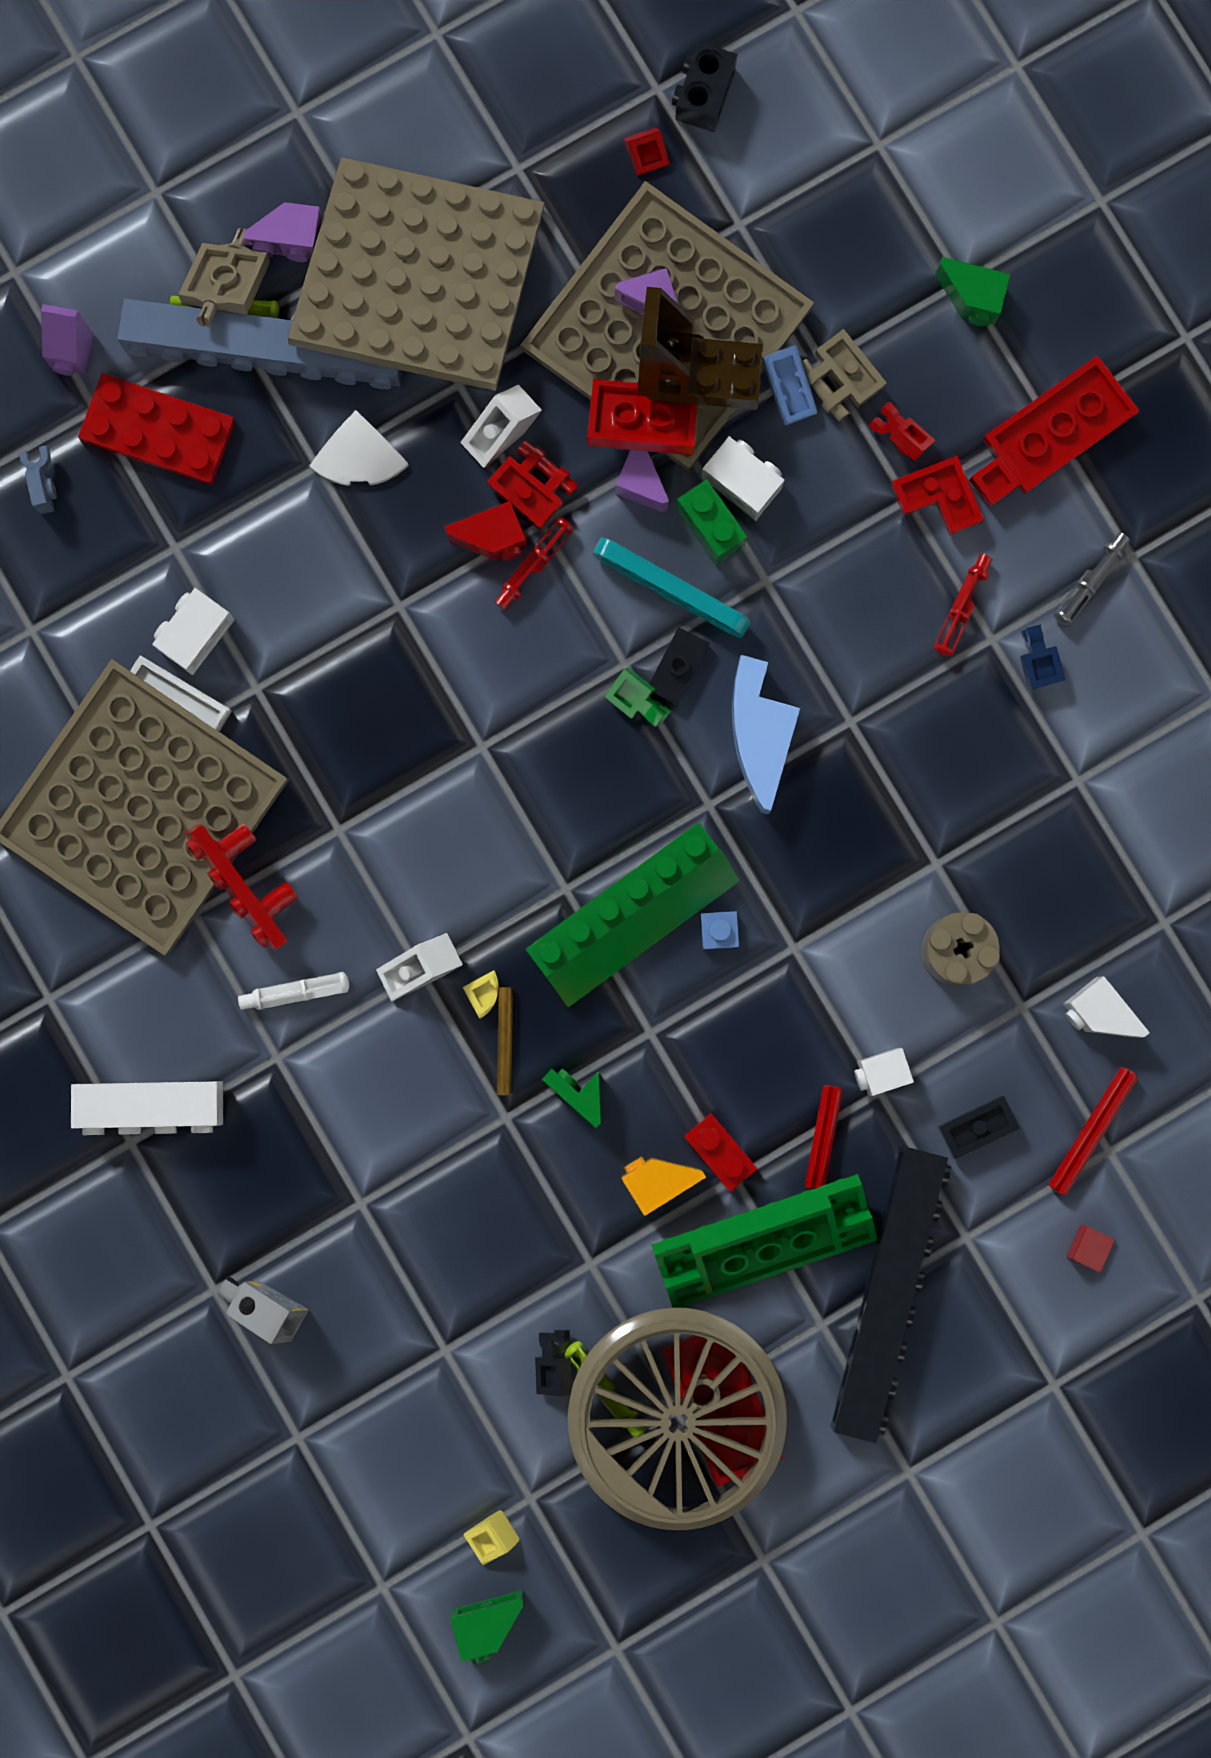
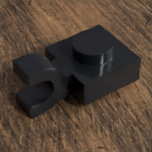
M558 1329L554 1330V1333H539L542 1356L535 1357L537 1394L560 1397L571 1395V1358L563 1357V1352H565L569 1345L570 1330Z

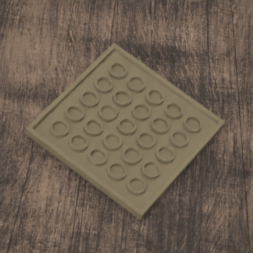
M341 157L289 331V345L496 391L544 212V202Z
M645 181L520 344V348L591 400L593 379L638 383L644 315L615 301V288L618 282L667 268L677 303L694 319L693 338L763 344L762 357L780 351L811 311L814 302ZM762 359L760 377L765 372V367ZM698 405L694 454H664L689 472L737 408Z
M111 659L0 819V843L158 952L168 956L216 887L207 875V872L210 871L208 865L203 859L196 860L186 847V843L189 840L184 833L195 825L203 824L211 837L217 842L242 824L246 825L253 833L289 779Z

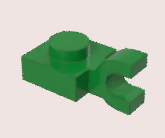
M629 667L622 671L604 696L631 719L640 712L655 727L660 722L663 723L672 712L662 703L650 698L656 689Z

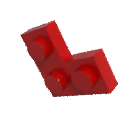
M958 456L893 480L890 484L903 516L936 504L949 536L981 524L984 521Z

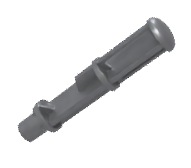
M1119 532L1111 543L1104 545V557L1093 571L1086 570L1059 608L1054 612V618L1057 622L1064 626L1072 625L1075 618L1096 593V590L1117 562L1123 557L1122 551L1130 541L1125 534ZM1078 588L1079 590L1077 591V593L1074 595V597L1071 599V601L1068 603L1065 609L1061 612L1060 610L1062 609V607L1065 605V603L1068 601V599L1071 597L1074 591ZM1085 596H1087V599L1075 613L1073 618L1070 619V616L1073 614V612L1076 610V608L1079 606V604L1082 602Z

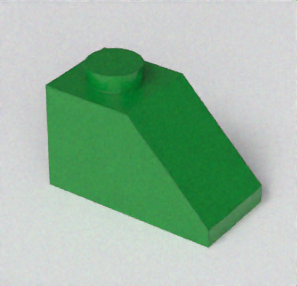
M942 257L935 276L960 317L967 318L970 323L977 326L995 325L1002 310L1010 274Z
M523 1590L452 1609L450 1620L461 1662L471 1660L472 1664L485 1662L493 1657L492 1653L498 1652L524 1605L525 1596Z

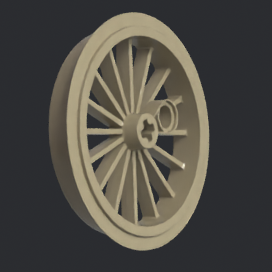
M665 1308L653 1310L632 1317L613 1328L592 1348L583 1361L574 1380L569 1399L568 1431L570 1443L578 1467L590 1487L606 1504L621 1515L637 1523L658 1529L690 1530L702 1528L723 1521L739 1512L762 1491L770 1480L780 1460L786 1438L787 1408L785 1395L779 1376L769 1357L759 1344L737 1325L715 1314L696 1309ZM666 1334L674 1335L675 1402H672L646 1342L649 1338ZM690 1334L704 1337L707 1339L692 1379L689 1381L680 1402L679 1335ZM713 1342L724 1346L736 1355L715 1379L707 1375H700ZM638 1343L642 1344L667 1405L652 1393L618 1359L622 1353ZM740 1362H743L754 1376L756 1384L720 1399L718 1385ZM615 1364L661 1411L599 1387L598 1384L609 1366ZM702 1384L710 1386L714 1391L712 1399L706 1403H699L693 1398L694 1389ZM757 1391H760L762 1394L765 1411L764 1417L698 1418ZM596 1393L659 1419L592 1420L590 1418V1409L593 1396ZM674 1414L679 1417L685 1414V1426L682 1428L676 1425L672 1428L670 1415ZM765 1425L759 1451L699 1426ZM658 1426L608 1449L604 1448L590 1429L591 1427ZM694 1433L756 1458L747 1473L740 1479ZM661 1434L627 1471L612 1457V1455ZM668 1438L647 1491L632 1475ZM688 1438L728 1475L736 1485L714 1499ZM675 1441L677 1507H668L657 1500L653 1494ZM681 1441H683L708 1502L682 1507Z

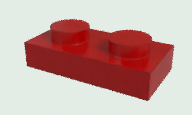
M712 1113L684 1135L685 1139L730 1192L758 1169Z

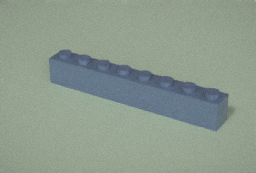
M123 299L117 340L129 355L145 358L148 357V354L162 355L163 359L172 362H182L183 358L196 360L198 364L215 367L218 363L231 364L232 368L240 371H251L252 367L266 369V372L278 376H285L287 372L300 373L301 377L309 380H321L323 376L335 378V381L346 385H354L356 381L368 382L372 387L378 389H390L391 386L400 387L403 370L289 345L288 335L292 320L218 311L212 320L211 326L206 327L205 324V327H203L196 320L201 308Z

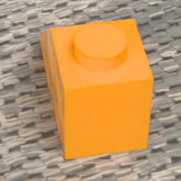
M642 1156L626 1165L624 1169L627 1173L621 1177L644 1216L706 1178L701 1169L650 1158L645 1162Z

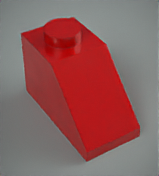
M510 501L444 526L449 542L494 561L500 558L503 561L515 559L522 555L521 550L527 548L526 539Z

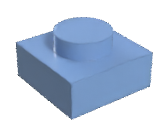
M737 911L700 914L703 950L739 947Z

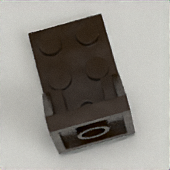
M647 287L640 350L638 391L653 401L757 410L763 344L693 338L694 319L662 288Z

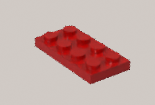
M1097 355L986 434L983 441L996 458L1001 457L1019 481L1020 486L1018 488L1025 495L1136 416L1139 409Z
M101 373L78 439L81 442L212 486L236 421L234 417Z
M691 1335L679 1340L681 1400L689 1381L692 1379L707 1339L704 1337ZM713 1342L700 1375H707L715 1379L736 1355L724 1346ZM674 1343L660 1349L674 1382ZM740 1362L718 1385L720 1399L753 1385L746 1365L743 1362ZM702 1384L694 1389L693 1398L699 1403H706L712 1399L714 1391L710 1386ZM757 1392L698 1418L764 1417L765 1412ZM712 1425L699 1427L759 1451L765 1425ZM694 1433L739 1478L747 1473L756 1458ZM702 1451L716 1487L733 1481Z

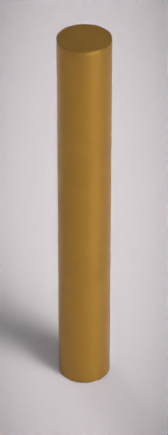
M499 987L497 1095H511L513 988Z

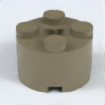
M967 912L954 913L935 921L925 933L920 951L921 959L927 972L936 980L952 986L968 985L984 979L994 969L1000 957L999 940L993 927L980 915ZM957 943L966 946L963 955L954 954L953 949L958 946Z

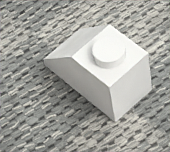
M519 385L514 386L493 397L460 443L485 468L527 431L542 410Z
M445 933L414 946L379 967L376 971L392 1002L445 976L463 964L448 934Z
M1104 976L1096 977L1063 1003L1068 1010L1065 1013L1067 1019L1077 1030L1083 1028L1085 1032L1134 1038L1145 1037L1149 1034V1031Z

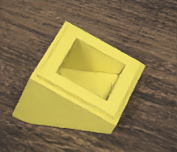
M501 1510L493 1513L463 1534L482 1565L508 1553L519 1542V1536Z

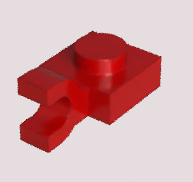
M890 401L880 410L887 417L888 423L876 417L869 424V427L877 433L886 434L890 432L889 439L895 443L898 451L914 461L923 455L936 441L913 419L909 417L905 420L900 416L897 408Z

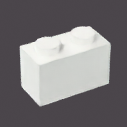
M729 436L704 466L701 478L704 481L707 479L713 488L756 521L780 492L784 479L781 477V471L775 465L768 461L763 463L753 455L755 453L754 450L747 443L740 439L736 442Z
M196 588L190 594L187 592L180 598L175 607L177 612L169 622L164 621L158 627L154 634L156 640L152 644L157 650L191 675L196 672L235 620L228 611Z

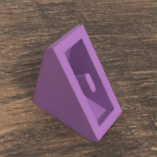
M667 268L618 282L615 288V301L644 315L647 287L662 288L674 301L677 302Z
M630 450L616 484V494L659 512L668 510L669 500L648 451Z

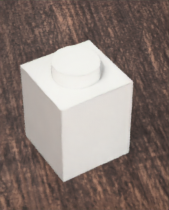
M896 1048L857 1061L859 1069L854 1070L860 1090H867L870 1096L914 1082L902 1048Z

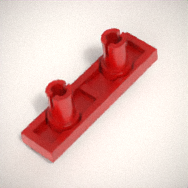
M203 824L195 825L184 834L189 840L186 843V847L196 860L203 859L210 868V871L207 872L208 877L219 890L224 888L232 899L228 903L240 919L247 918L253 927L250 933L255 941L262 948L267 946L269 949L275 950L285 944L288 940L274 923V916L298 899L295 891L287 882H284L260 900L255 897L232 865L231 859L256 841L249 828L242 824L219 842L211 837Z

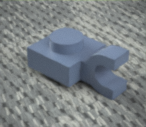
M46 445L39 447L41 457L37 462L30 461V456L26 450L19 452L20 460L26 467L25 476L32 506L40 514L53 512L52 500L57 499L52 479H47L44 475V471L51 463L50 450Z

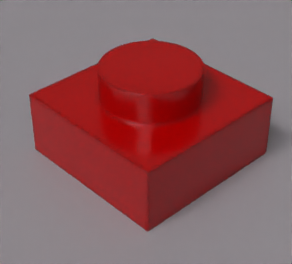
M1000 456L969 479L990 508L1020 486L1019 481Z

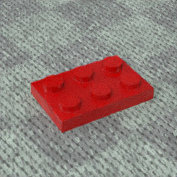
M593 379L587 446L693 455L698 405L653 401L638 391V383Z

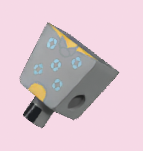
M228 1277L218 1291V1296L231 1303L226 1314L270 1344L291 1342L309 1309L259 1281H245L241 1284Z

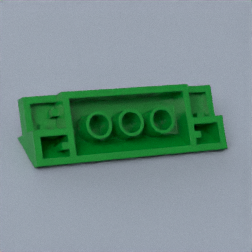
M698 822L526 948V951L569 1008L736 885L740 880L722 850H719Z
M858 1174L812 1190L804 1191L801 1194L769 1203L766 1206L734 1215L731 1218L702 1226L693 1231L667 1238L651 1246L672 1308H682L877 1241L872 1216L867 1207L862 1183Z

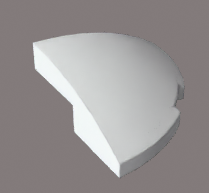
M355 410L328 440L309 466L325 479L341 485L350 486V481H368L371 486L395 477L406 469L409 464Z

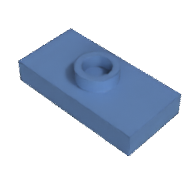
M793 345L763 356L762 361L782 424L788 425L817 414L816 405L797 346Z

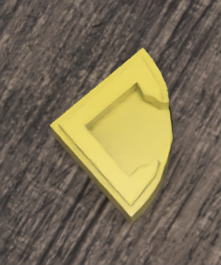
M494 970L463 987L479 1019L491 1011L498 997L499 983Z

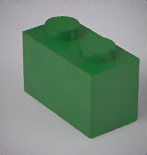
M707 479L677 499V512L715 566L745 547L746 534Z

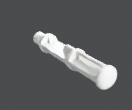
M344 972L303 979L301 981L255 989L251 994L238 996V1002L241 1010L254 1007L257 1010H262L264 1008L346 993L349 990V980Z

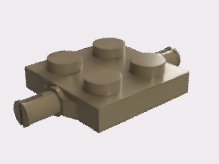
M241 228L237 229L236 235L230 244L213 245L202 243L178 294L182 305L202 308L196 320L203 327H205V324L206 327L211 326L212 320L218 311L247 315L268 269L270 260L267 252L246 248L244 241L246 229L244 228L243 231Z

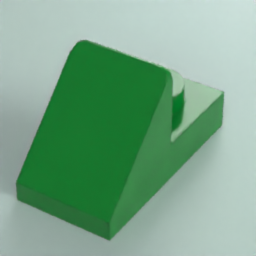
M563 1068L558 1073L551 1069L542 1080L597 1128L601 1123L599 1072L590 1079L580 1092L574 1089L578 1082Z

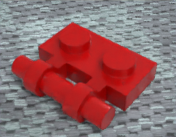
M525 440L517 449L526 458L520 465L509 456L487 481V486L506 502L510 501L515 510L541 530L563 505V501L554 493L561 488L568 495L572 496L579 485L570 478L571 473L564 467L559 469L546 458L547 453L539 446L533 447ZM538 468L550 478L545 485L531 474L534 469Z

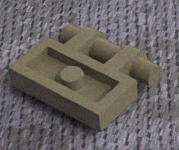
M844 329L816 349L815 355L821 361V364L816 368L807 359L802 361L810 389L812 388L823 401L821 406L828 414L832 413L839 422L850 414L842 404L846 399L850 398L856 407L859 408L884 389L887 384ZM829 373L841 386L836 392H833L823 380Z

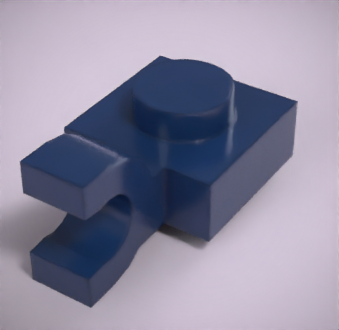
M1041 624L1022 630L1021 634L1025 646L1029 650L1028 654L1020 656L1028 690L1065 681L1057 646L1046 649Z

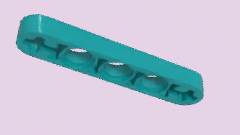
M601 537L592 552L595 558L607 566L737 638L744 636L751 623L740 612L607 538Z

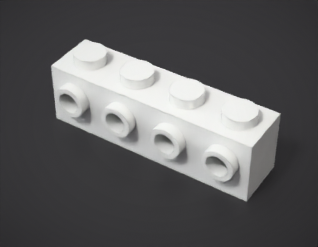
M223 1081L71 1084V1128H82V1135H104V1128L118 1127V1134H141V1127H155V1134L177 1133V1126H191V1133H212L213 1126L223 1125Z

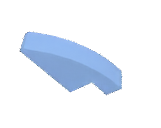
M741 655L735 676L732 699L734 742L737 758L752 797L761 813L769 814L800 708L759 697L768 662Z

